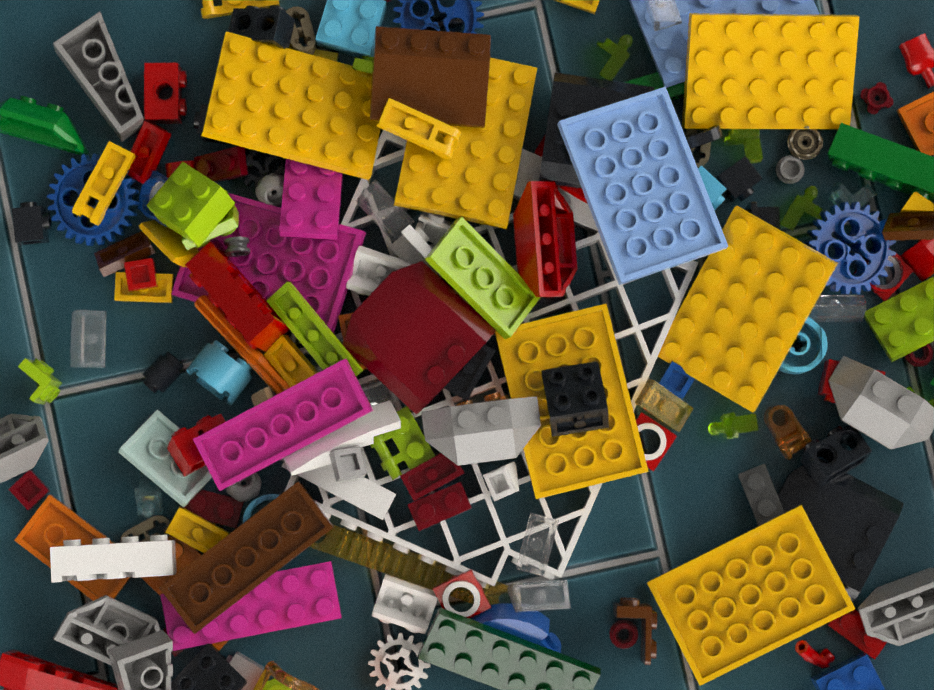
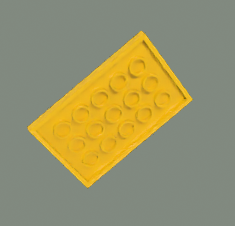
M689 13L682 127L684 129H709L720 125L721 129H807L804 127L809 126V129H838L841 123L850 126L859 16Z
M225 32L201 136L369 180L372 175L381 129L377 127L378 121L370 120L372 74L354 70L351 65L289 48H279L274 44L253 41L252 38Z
M490 58L485 127L452 126L461 131V136L457 142H454L452 147L454 152L450 160L441 158L434 152L407 140L394 206L455 219L463 217L466 221L507 229L537 67ZM437 133L435 140L442 143L444 136Z
M735 206L722 229L728 247L725 250L708 255L672 322L658 357L670 364L672 361L684 369L686 374L754 413L838 263L741 207Z
M607 303L520 324L514 334L507 339H504L497 331L495 332L511 399L537 396L541 426L523 448L535 499L649 472ZM598 362L608 406L609 428L552 437L541 371Z
M802 505L647 582L700 686L855 610L852 600Z

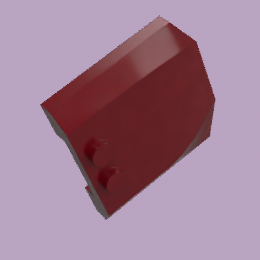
M423 261L392 271L352 313L343 346L417 415L482 348L496 330Z

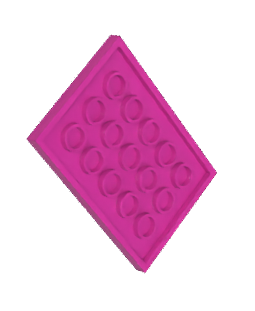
M228 193L239 211L238 227L233 233L227 236L220 235L210 241L224 252L227 249L223 242L224 239L248 237L249 243L247 248L250 249V254L239 257H227L267 301L286 282H291L334 334L339 319L338 316L341 313L348 291L346 284L353 275L356 251L359 245L362 246L366 233L362 230L339 224L337 240L280 237V207ZM180 266L171 294L193 302L202 295H208L209 293L203 286L199 288L188 275L191 271L186 267Z

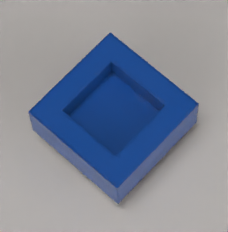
M672 361L657 387L682 401L695 378L686 374L680 365Z

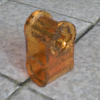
M773 405L766 410L764 414L765 424L775 438L776 444L787 460L792 459L794 453L803 449L811 442L809 435L789 407ZM776 410H781L785 414V421L780 426H777L772 420L773 413Z

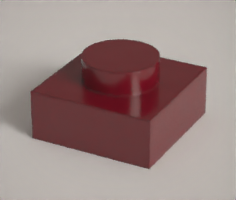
M32 470L25 473L9 488V491L27 510H31L51 491Z

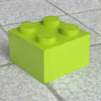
M182 162L146 206L163 224L197 247H200L234 206L235 202L220 185Z

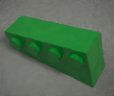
M840 124L828 152L829 160L834 167L844 171L850 169L867 180H876L891 189L901 191L910 196L913 192H917L934 203L933 156L846 124Z

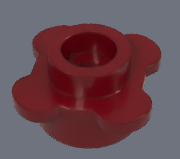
M883 82L876 83L871 89L865 88L860 93L861 99L865 100L868 106L867 112L869 114L875 115L880 109L890 108L893 105V98L890 97L887 86ZM878 96L879 101H876L874 97Z

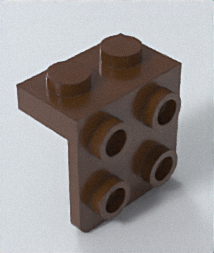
M621 597L620 603L613 602V614L617 618H641V662L644 665H651V659H656L657 654L656 641L651 639L652 629H657V612L652 610V606L648 603H639L637 598Z

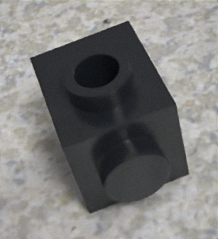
M744 156L718 175L716 179L726 188L722 194L725 199L729 198L733 202L739 198L742 202L755 192L752 187L763 178L748 158Z
M37 202L20 203V208H12L15 243L21 246L49 243L48 229L52 228L50 213L46 212L45 208L40 205L37 206Z

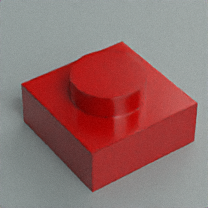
M153 258L124 262L128 291L132 292L158 287Z

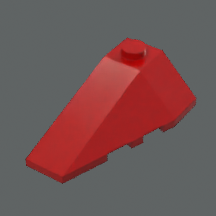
M14 649L2 653L0 658V686L4 687L3 690H118V686L115 683Z

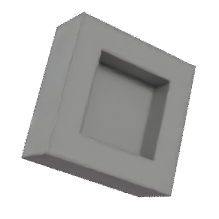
M360 447L333 450L329 454L336 482L363 478L367 474Z

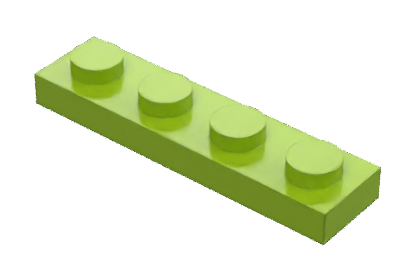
M286 282L267 300L268 304L323 370L343 359H347L355 376L363 371L361 366L291 282Z

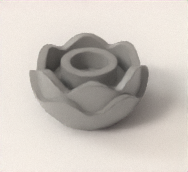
M271 173L260 179L255 188L258 200L277 207L282 205L284 176Z
M254 473L227 487L226 491L237 501H250L256 498L260 492L261 478L258 473Z

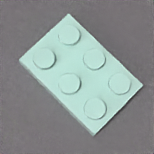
M156 410L121 446L119 453L184 508L212 476L207 466L185 477L183 476L167 449L172 438L171 435L180 428L160 411Z

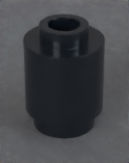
M169 351L164 355L160 354L142 374L146 378L143 383L154 393L158 390L164 393L182 374L180 371L184 365Z

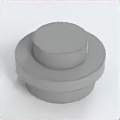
M791 155L781 158L776 165L777 177L786 184L798 182L804 175L803 162Z

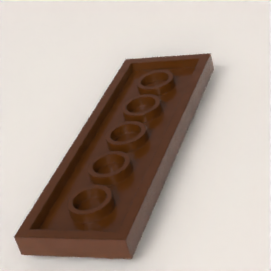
M298 481L160 587V590L191 631L196 634L333 529L334 526L300 481Z

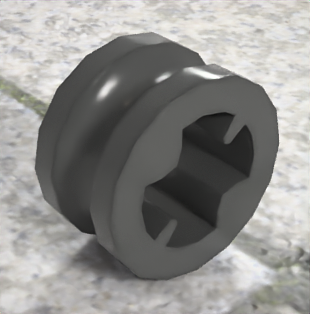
M248 237L224 239V245L227 246V249L224 251L225 256L239 257L250 254V249L247 248L249 243Z

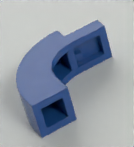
M511 603L491 605L490 609L469 618L561 653L559 638L554 633H549L550 619L530 607Z

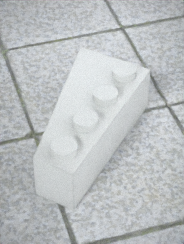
M167 535L150 536V541L139 542V536L121 537V543H110V538L92 539V545H81V539L63 540V546L50 547L51 583L70 580L87 581L177 575L175 540H168Z

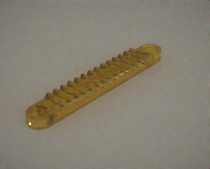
M332 524L334 528L326 533L324 541L320 543L314 542L310 545V547L429 589H433V587L455 576L445 571L447 567L445 564L435 560L432 565L420 560L422 557L420 554L408 551V554L393 548L391 544L383 541L379 542ZM497 581L495 586L487 583L485 588H483L490 605L499 604V597L503 592H511L515 596V604L521 605L520 593L512 586ZM457 587L449 594V596L474 604L473 593L465 587Z

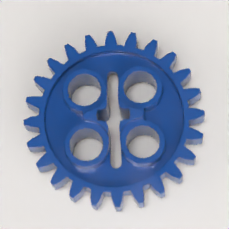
M398 0L402 3V7H394L393 11L399 13L400 17L393 19V23L401 24L400 28L425 30L432 28L435 31H440L438 23L432 22L430 19L434 16L430 0ZM435 0L439 13H445L446 18L443 19V26L446 32H450L448 24L453 19H459L463 22L464 31L462 33L477 34L474 30L483 28V24L476 22L477 18L484 16V13L476 12V8L482 4L481 1L455 0L453 6L446 8L440 4L439 0ZM418 1L425 2L429 9L428 13L423 17L416 16L412 11L413 5Z
M94 153L91 160L88 155L82 154L81 163L78 159L71 158L72 167L64 164L61 165L64 174H54L59 181L58 184H49L55 190V194L47 195V198L54 200V204L48 206L47 209L56 211L51 221H61L57 230H67L65 237L68 239H72L76 235L75 243L82 244L86 239V245L93 246L95 239L98 245H105V237L110 242H114V233L125 235L122 226L132 227L128 217L137 216V213L131 210V208L140 204V202L132 200V196L139 193V190L130 188L134 184L135 179H126L124 177L115 194L118 200L117 205L112 209L108 207L104 219L99 226L89 227L87 217L84 215L75 217V214L72 213L74 206L70 204L69 197L74 191L77 192L78 197L100 158L99 154ZM90 198L88 205L95 208L99 201L94 199L96 204L91 205L92 198Z
M848 202L840 203V208L837 205H831L830 213L828 211L820 212L823 221L819 219L812 221L817 229L807 230V233L813 237L812 241L804 242L807 246L830 258L827 252L829 245L832 244L835 248V255L830 259L838 264L826 286L831 284L830 291L838 292L839 289L841 294H849L850 290L852 294H860L861 289L863 291H871L870 283L872 285H880L878 276H888L884 267H892L894 265L888 260V256L896 255V252L889 250V246L895 244L896 240L885 241L882 231L887 219L877 220L880 211L870 212V205H863L861 208L859 202H852L851 205ZM847 221L851 225L849 235L844 231V225ZM834 232V235H835L839 240H836L835 238H833V237L831 236V233ZM867 239H870L873 244L870 252L865 247ZM862 257H865V258H867V259L869 260V264H868V265H867V262H866ZM852 261L856 264L857 271L854 275H852L849 270V266Z

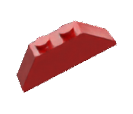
M550 181L527 182L513 214L517 272L536 297H563L566 292L565 289L571 283L577 271L573 211L562 194L557 190L556 183Z

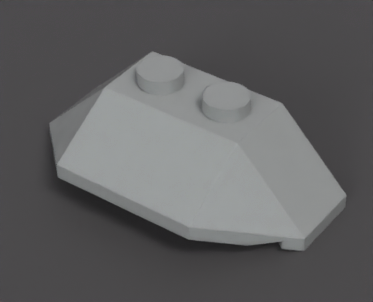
M842 356L828 380L842 421L890 450L928 440L934 430V407L877 370Z
M537 396L422 411L425 441L458 466L517 458L541 426Z
M10 414L0 419V483L35 467L49 441L40 416L32 417Z
M927 568L877 587L858 607L866 634L897 646L933 634L934 568Z
M105 595L67 612L53 639L112 666L108 653L109 649L161 630L156 618Z

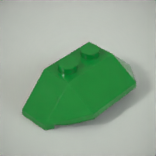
M20 96L19 100L10 97L0 103V133L81 156L82 154H89L71 118L63 112V107L47 103V107L36 105L37 100L26 96Z

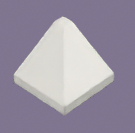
M511 462L483 475L494 501L519 491L515 462Z

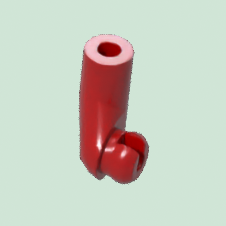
M800 640L795 645L796 652L805 661L820 668L829 667V664L835 659V656L827 648L822 649L818 654L805 640Z

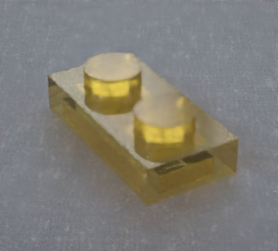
M648 379L635 401L636 405L676 432L681 431L694 409L652 379Z

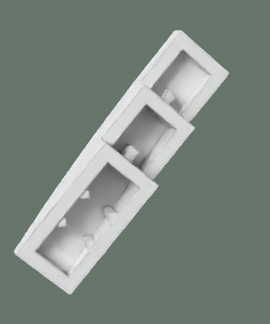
M391 401L371 406L372 412L284 457L291 476L332 464L329 454L333 450L365 447L374 444V436L400 429L401 420Z
M284 461L282 467L289 470ZM332 464L296 474L381 520L384 519L396 496L392 491L365 477L336 482Z

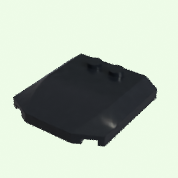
M555 72L539 181L555 182L556 185L582 189L557 125L560 120L653 91L654 87Z
M818 458V460H819L820 462H822V463H827V462H825V461H823V460H821V459ZM802 465L787 475L778 493V497L784 512L799 505L803 506L850 599L854 602L901 514L904 503L848 473L819 488Z

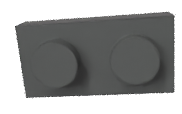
M765 464L738 474L758 526L785 513Z

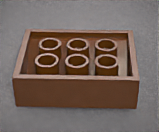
M376 26L373 40L370 120L379 121L387 100L391 98L450 126L484 128L491 35Z

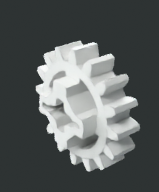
M399 632L397 639H393V636L388 634L387 643L379 640L377 643L380 650L372 649L370 652L376 657L375 660L368 661V665L375 666V670L370 673V677L378 676L379 678L375 685L378 687L385 684V690H391V688L395 690H412V685L420 688L422 685L419 678H428V674L423 669L431 667V664L418 659V667L411 662L409 654L413 650L418 657L423 642L421 641L415 645L412 643L414 636L410 635L408 640L403 639L402 632ZM402 645L401 650L391 654L385 651L391 646ZM401 656L405 658L404 664L408 668H401L400 671L394 670L395 664L391 660H398ZM380 661L388 667V678L381 671ZM401 676H413L408 682L397 683L398 678Z

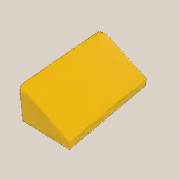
M913 192L900 213L934 211V203L919 193Z
M155 220L142 222L139 225L142 232L172 262L184 268L186 267L185 264L199 252L196 247L187 250L182 243V236L169 227H164Z

